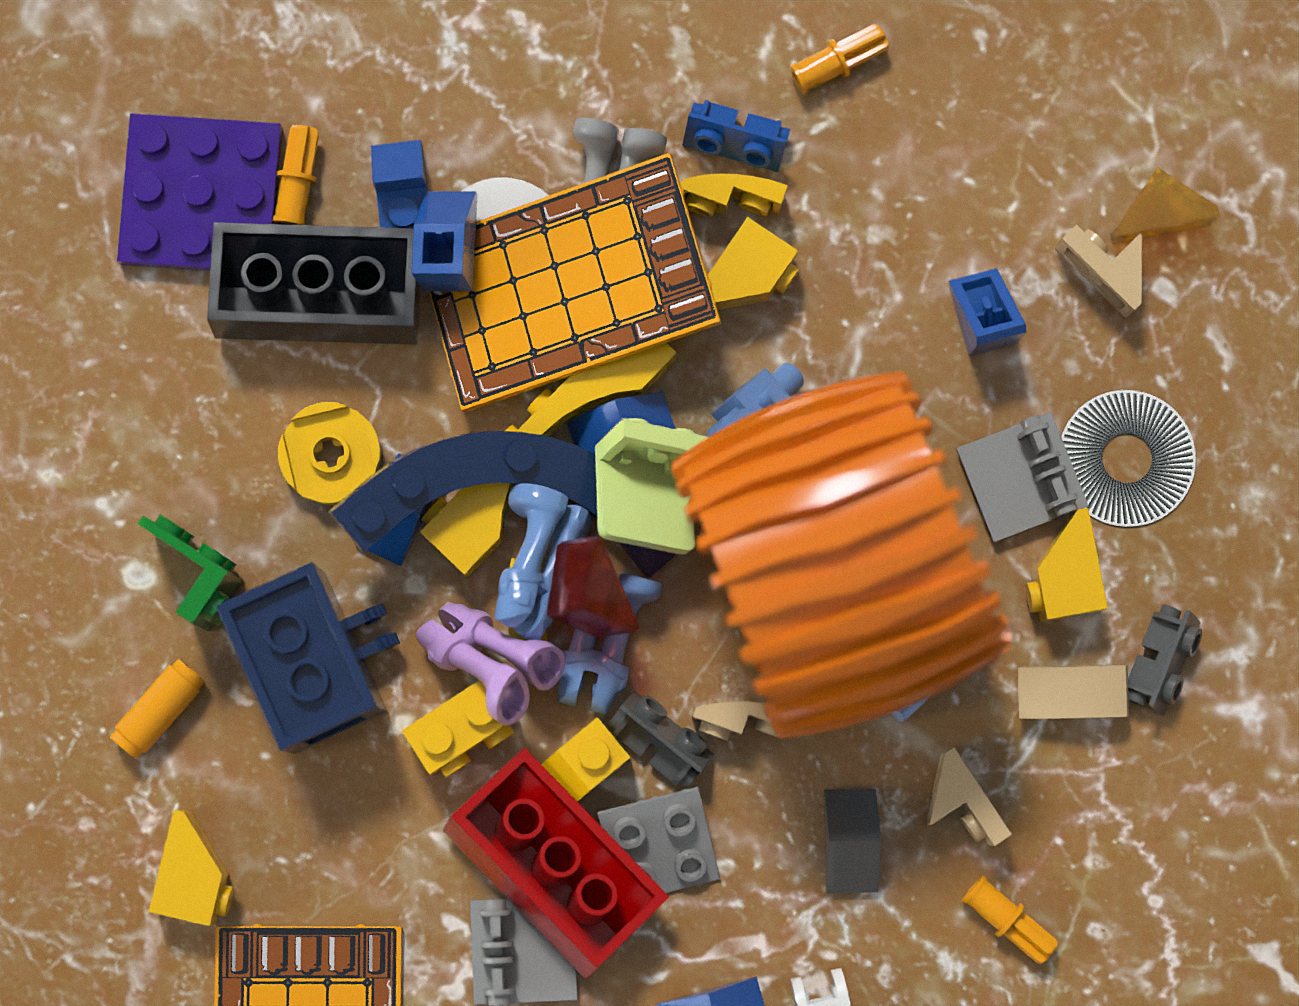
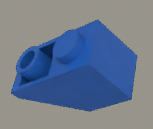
M426 191L414 222L411 274L422 291H473L478 195L476 191Z

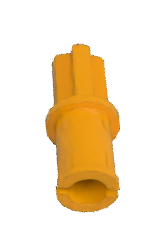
M873 24L838 43L834 40L828 41L827 48L796 64L789 65L790 72L800 92L804 95L809 90L841 74L845 78L850 76V69L886 52L889 48L888 40L884 31L878 25Z
M292 125L289 130L283 170L277 171V177L281 178L276 212L273 217V222L282 225H305L304 220L311 184H316L317 178L312 175L319 131L313 127Z
M983 875L970 887L961 901L963 903H967L997 929L994 933L996 936L1004 935L1036 963L1042 964L1054 953L1058 945L1057 940L1023 912L1025 906L1022 903L1016 906L990 884Z

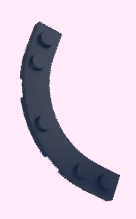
M483 431L464 433L426 446L423 445L391 461L366 479L328 512L362 552H366L421 506L455 490L481 484L525 483L545 486L563 493L569 497L570 501L585 508L598 520L595 454L572 443L526 432ZM618 542L647 577H651L677 555L676 553Z

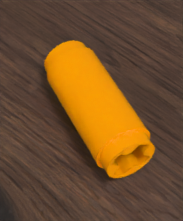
M178 658L172 666L168 665L115 726L116 730L110 735V738L133 758L138 759L143 752L147 753L199 694L200 687L206 681Z

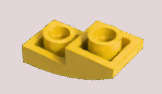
M739 174L698 175L684 178L680 183L684 189V198L688 210L705 217H713L714 212L725 216L731 198L740 200L739 206L748 212L761 216H767L768 211L779 214L788 185L773 180Z

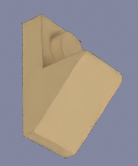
M1077 224L1061 239L1055 249L1126 319L1142 304L1141 233L1113 260L1106 254L1109 249L1105 242L1089 229L1084 232Z
M955 747L941 753L926 825L934 824L962 805L967 813L962 815L960 819L977 843L984 839L988 846H996L1011 836V832Z

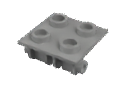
M1051 412L1042 416L1035 415L1029 417L1016 426L956 448L993 543L1089 506Z
M698 787L686 788L679 792L659 797L654 796L651 799L638 800L635 803L615 808L610 807L607 810L597 812L601 827L666 893L720 879Z
M509 899L470 900L474 1005L489 1004V1006L509 1005V1003L577 1000L576 969Z

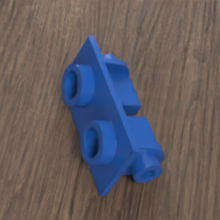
M705 100L704 104L693 103L688 116L682 146L696 149L706 155H718L739 161L752 168H764L779 172L790 133L789 128L781 126L782 121L748 113L745 125L741 127L735 125L739 110L715 104L708 100Z

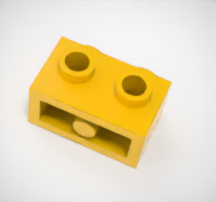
M480 680L402 730V733L429 775L434 776L441 771L445 778L471 762L467 753L483 743L490 750L515 733L511 725L501 724L489 715L486 707V687Z

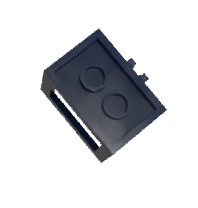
M311 562L216 605L280 751L295 754L387 712L365 660L400 644L396 632L392 634L386 633L375 638L372 642L359 647L352 631L365 625L369 626L380 621L382 617L387 615L383 603L346 618L326 573Z

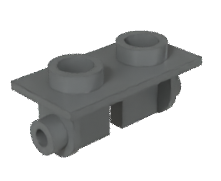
M1164 604L1160 612L1153 613L1152 620L1142 642L1144 648L1159 652L1157 658L1152 660L1137 655L1128 678L1129 701L1145 707L1147 699H1151L1149 706L1162 716H1164L1168 704L1174 705L1177 702L1184 683L1183 676H1180L1187 657H1194L1202 639V629L1199 628L1201 622L1191 611L1186 610L1182 620H1180L1182 612Z
M636 691L626 699L608 722V725L615 730L612 735L640 757L651 743L659 748L649 764L676 786L680 782L688 788L714 756V753L707 749L705 740L697 732L686 727L682 729L667 717L665 708L657 700L650 696H641Z

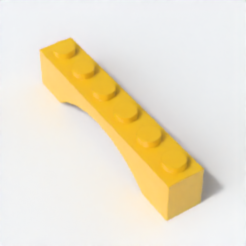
M665 343L566 377L567 379L554 393L547 388L538 395L527 409L532 416L519 429L511 425L505 431L550 436L565 422L588 409L606 404L614 399L642 395L676 361L677 352ZM515 483L475 485L461 489L448 503L443 498L439 499L422 517L421 521L426 526L420 531L421 535L460 573L468 578L502 543L508 498Z

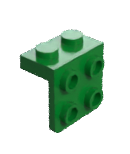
M160 514L155 522L143 515L137 523L138 525L205 568L175 613L208 632L214 624L219 627L222 626L223 622L216 605L232 599L243 580L231 573L237 564L204 542L198 550L194 549L189 545L194 536Z

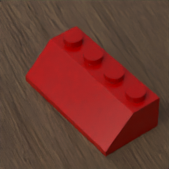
M525 747L455 811L442 830L586 980L669 898L668 894Z

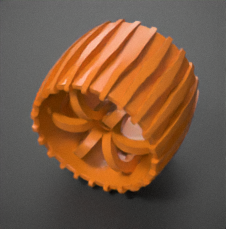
M891 372L841 381L781 400L724 427L671 463L673 477L678 481L676 487L679 495L683 498L692 496L689 499V504L685 507L688 520L690 522L701 520L703 523L700 527L702 536L696 540L700 553L713 551L715 555L713 562L716 570H720V572L710 577L714 589L726 585L729 594H727L730 604H734L736 609L725 615L729 627L742 624L740 631L743 638L748 639L750 644L739 651L745 664L753 662L755 670L762 673L752 683L758 695H765V698L770 700L764 704L763 708L766 716L772 719V729L779 738L811 735L845 728L902 710L963 681L992 663L1012 647V636L1008 631L1009 624L1007 618L1004 615L993 616L992 614L1002 606L1000 596L997 591L985 593L981 580L991 574L989 565L986 560L974 563L967 542L977 538L973 525L964 528L960 527L951 503L962 499V495L958 487L946 490L937 468L945 465L947 459L943 450L929 451L924 437L933 432V426L927 417L917 419L915 411L921 408L922 403L919 396L911 392L913 385L904 372Z

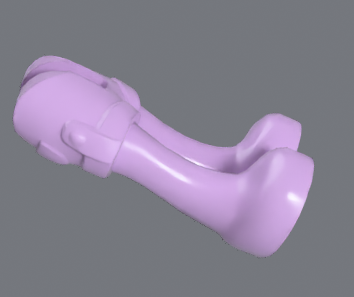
M447 602L438 610V616L445 627L434 620H427L416 632L417 641L426 650L428 659L441 669L449 671L461 669L466 671L485 685L487 711L493 719L504 725L516 723L526 712L530 698L527 682L540 690H548L555 686L564 672L565 656L555 645L542 640H520L493 628V620L487 613L470 609L463 604ZM486 648L511 662L517 669L494 661L479 652V650Z

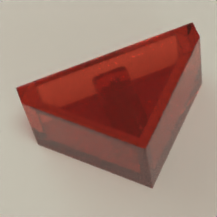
M601 535L561 542L556 549L546 616L594 637L634 633L640 628Z

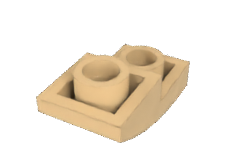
M1128 665L1018 667L1019 719L1128 717Z
M750 701L712 703L696 707L692 719L701 722L700 732L728 741L730 733L739 736L742 734L748 717L757 720L754 727L755 730L779 738L772 729V719H769L764 712L763 706L765 703Z

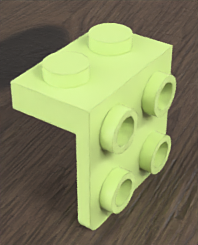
M623 418L595 445L599 534L606 540L681 555L690 552L695 546L694 522L688 520L685 507L689 504V499L692 496L683 498L679 495L676 487L678 481L673 477L671 463L708 437L695 434L692 430L685 428L670 429L649 424V422L640 418Z

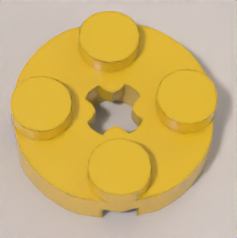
M338 402L316 403L299 411L291 419L292 422L287 426L278 444V462L287 483L304 499L322 505L338 504L366 479L376 473L381 463V445L372 424L357 410ZM327 440H332L335 447L344 448V455L337 458L338 465L334 467H328L325 461L317 462L316 453L323 451V442Z

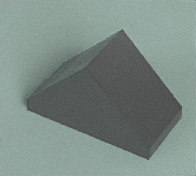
M876 789L824 790L826 893L878 892L881 834Z

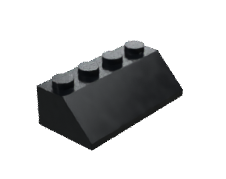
M214 222L207 321L215 339L417 345L420 286L411 274L414 228Z

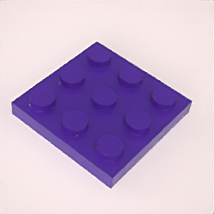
M130 113L117 262L120 265L210 271L214 222L275 224L273 217L275 216L279 179L277 171L280 167L283 131L281 124Z

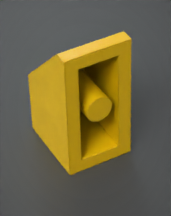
M747 217L708 274V279L712 283V292L717 309L723 310L766 302L775 289L784 294L800 270L793 265L798 250Z
M1088 508L1078 509L1069 516L1032 570V582L1025 584L1030 612H1038L1040 623L1098 613L1108 609Z
M597 717L541 765L579 802L630 760L631 757Z
M175 809L173 811L149 912L212 926L217 924L219 916H227L232 902L234 887L226 885L229 873L192 812Z

